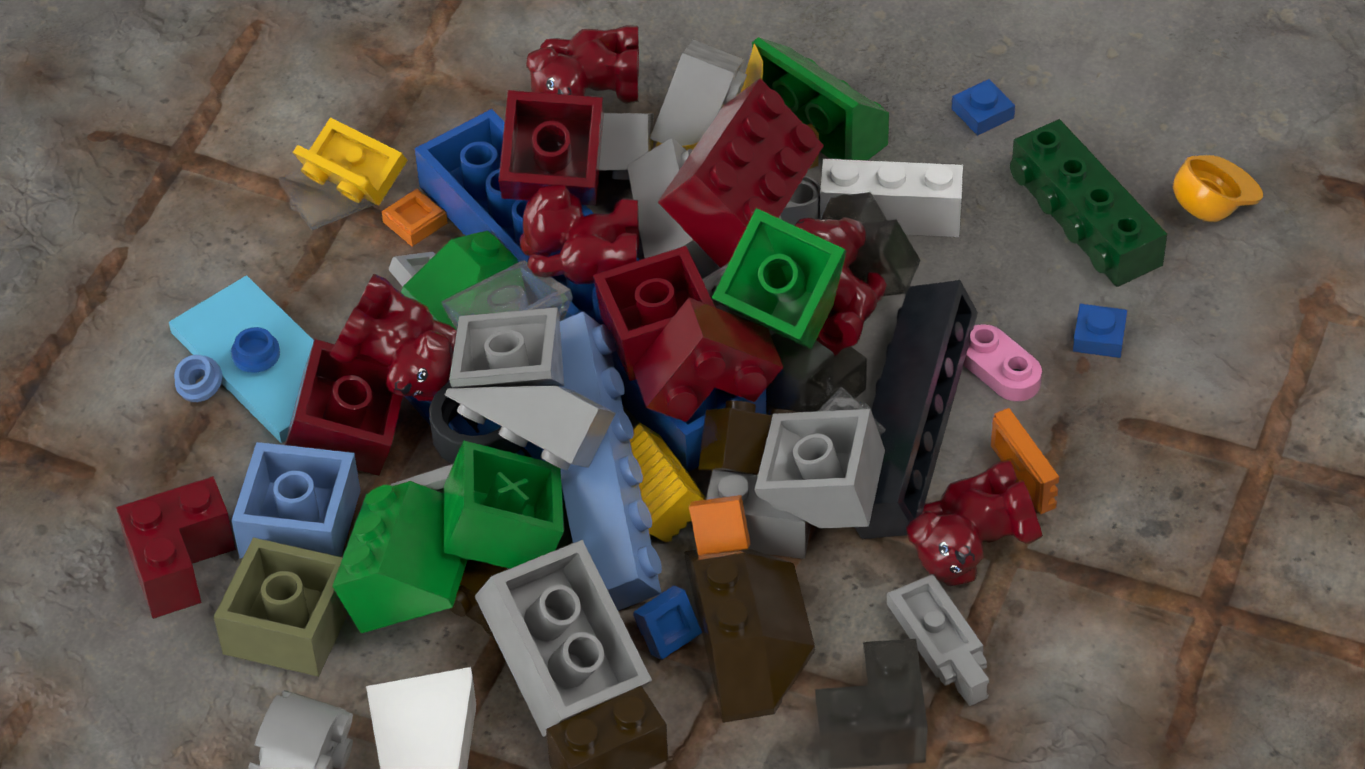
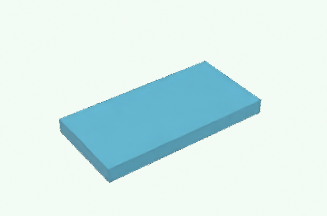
M246 275L169 321L171 333L193 355L208 356L216 361L222 370L221 384L280 443H283L287 439L303 371L314 340ZM251 327H260L268 330L277 339L280 347V357L276 364L265 371L257 373L245 372L239 369L234 364L231 355V348L236 336L241 331Z

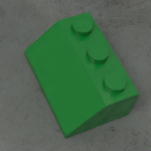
M759 37L752 42V49L755 44L763 60L762 80L770 89L776 91L782 97L785 105L802 123L813 125L819 133V141L824 145L820 151L829 159L868 161L888 145L889 112L879 103L869 100L851 88L847 82L837 79L819 67L813 60L805 58L790 47Z
M412 481L395 486L382 485L366 494L332 585L360 633L453 608L467 559L444 553V494Z

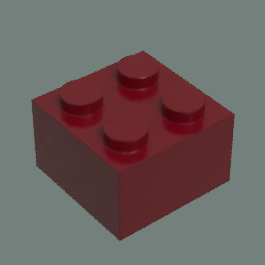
M508 90L499 174L502 199L529 201L540 188L564 185L570 194L580 199L581 205L596 206L604 122L603 97Z
M687 246L593 275L602 320L614 338L617 354L629 381L636 380L633 370L634 365L689 297L715 307Z
M314 339L303 371L285 445L354 453L357 470L379 476L392 445L403 397L394 394L386 385V375L389 366L364 354H359L352 363L340 362L329 355L335 344Z

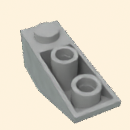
M559 386L448 388L445 396L460 403L457 409L459 414L483 425L486 419L502 426L498 433L500 436L522 447H526L528 441L544 449L540 456L542 459L564 470H568L571 464L589 468L616 414L574 390Z

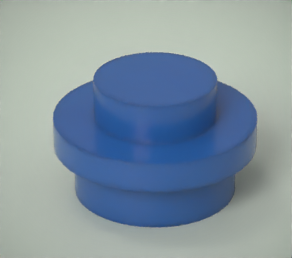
M247 328L241 331L235 338L231 348L232 360L239 369L245 372L257 373L265 371L274 366L280 357L279 343L264 328Z

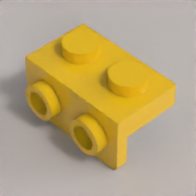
M329 118L309 150L297 145L292 152L303 164L301 172L311 180L321 185H324L328 180L338 185L336 189L350 200L360 203L364 198L378 206L408 161L401 152L332 118Z

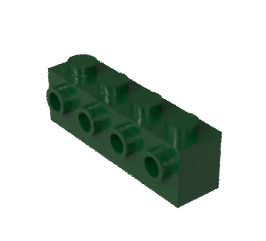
M1060 119L1014 139L1012 161L1010 162L1013 178L1019 185H1024L1037 199L1044 213L1050 214L1060 224L1066 237L1072 243H1077L1090 257L1092 265L1099 273H1104L1116 287H1119L1163 266L1167 241L1165 230Z

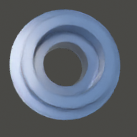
M188 356L176 367L174 374L176 390L187 401H205L218 391L222 383V370L216 361L208 356ZM204 376L200 382L195 384L200 377Z

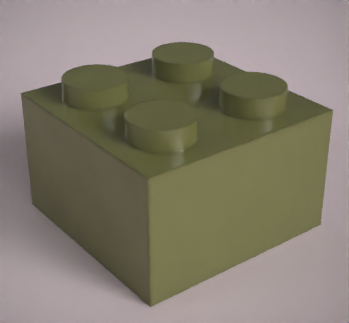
M253 537L214 615L222 653L319 677L348 615V611L332 587L343 557Z

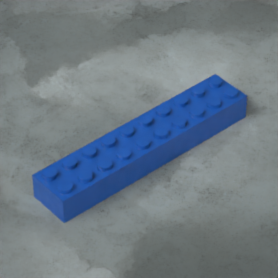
M493 109L415 148L419 187L434 203L447 213V217L465 236L488 230L517 258L527 301L533 309L558 307L560 321L584 311L600 325L604 324L600 314L595 284H574L564 275L547 278L535 276L527 266L530 256L522 252L520 237L524 232L523 214L528 200L502 199L499 174L505 122ZM582 205L583 216L586 217L589 214H594L586 205ZM561 251L552 252L550 256L559 254ZM616 349L612 352L614 367L624 384L625 391L621 395L622 404L640 423L663 438L687 473L699 467L706 410L725 408L726 401L731 400L756 404L755 413L766 414V389L753 402L714 388L687 422L648 409L645 406L637 379L629 381Z

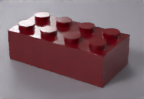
M759 78L722 107L659 199L658 204L722 268L730 262L755 209L757 208L779 218L824 145L817 139L814 131L808 125L802 123L785 105L782 97Z

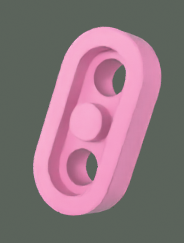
M985 324L974 326L970 333V343L964 366L1004 399L1025 401L1034 397L1041 385L1042 368L1040 363L997 327Z

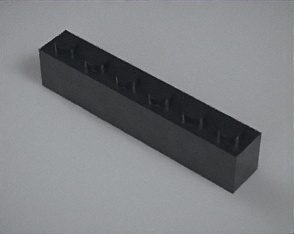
M961 280L908 286L902 307L898 309L897 325L892 341L887 346L886 362L881 378L876 382V395L871 409L885 453L869 526L855 527L861 539L907 536V525L923 513L969 347L970 333L974 329L978 314Z

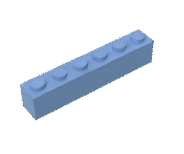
M583 311L560 321L564 386L559 387L574 390L616 414L589 468L571 464L568 470L561 469V485L572 541L575 543L583 540L619 611L661 594L658 574L661 573L662 566L656 550L651 545L648 529L652 527V518L648 507L641 497L639 484L643 481V475L638 461L632 454L630 439L634 436L633 427L623 410L621 395L625 391L624 384L614 367L612 352L616 349L615 341L606 325H600Z

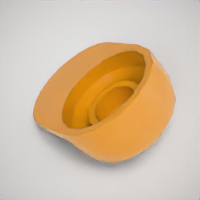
M1214 155L1187 157L1176 173L1173 183V191L1180 205L1196 218L1207 222L1221 221L1230 216L1239 206L1255 205L1263 198L1261 187L1246 171L1236 164Z

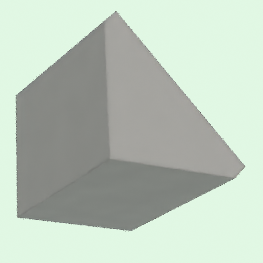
M558 307L459 316L449 378L451 387L564 386Z

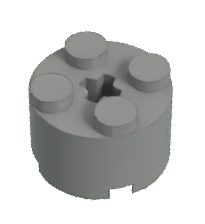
M283 690L282 696L277 695L270 704L254 744L260 747V765L250 762L248 769H334V767L344 769L353 745V739L347 738L353 713L337 706Z

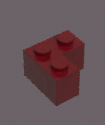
M689 297L634 365L633 370L646 408L687 422L714 388L755 402L782 370L783 365L767 327Z
M214 476L116 507L125 543L152 618L154 619L202 603L192 564L236 550L228 512Z

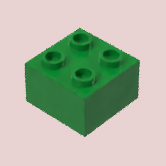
M463 440L444 484V553L511 569L555 551L564 532L561 468L547 461Z

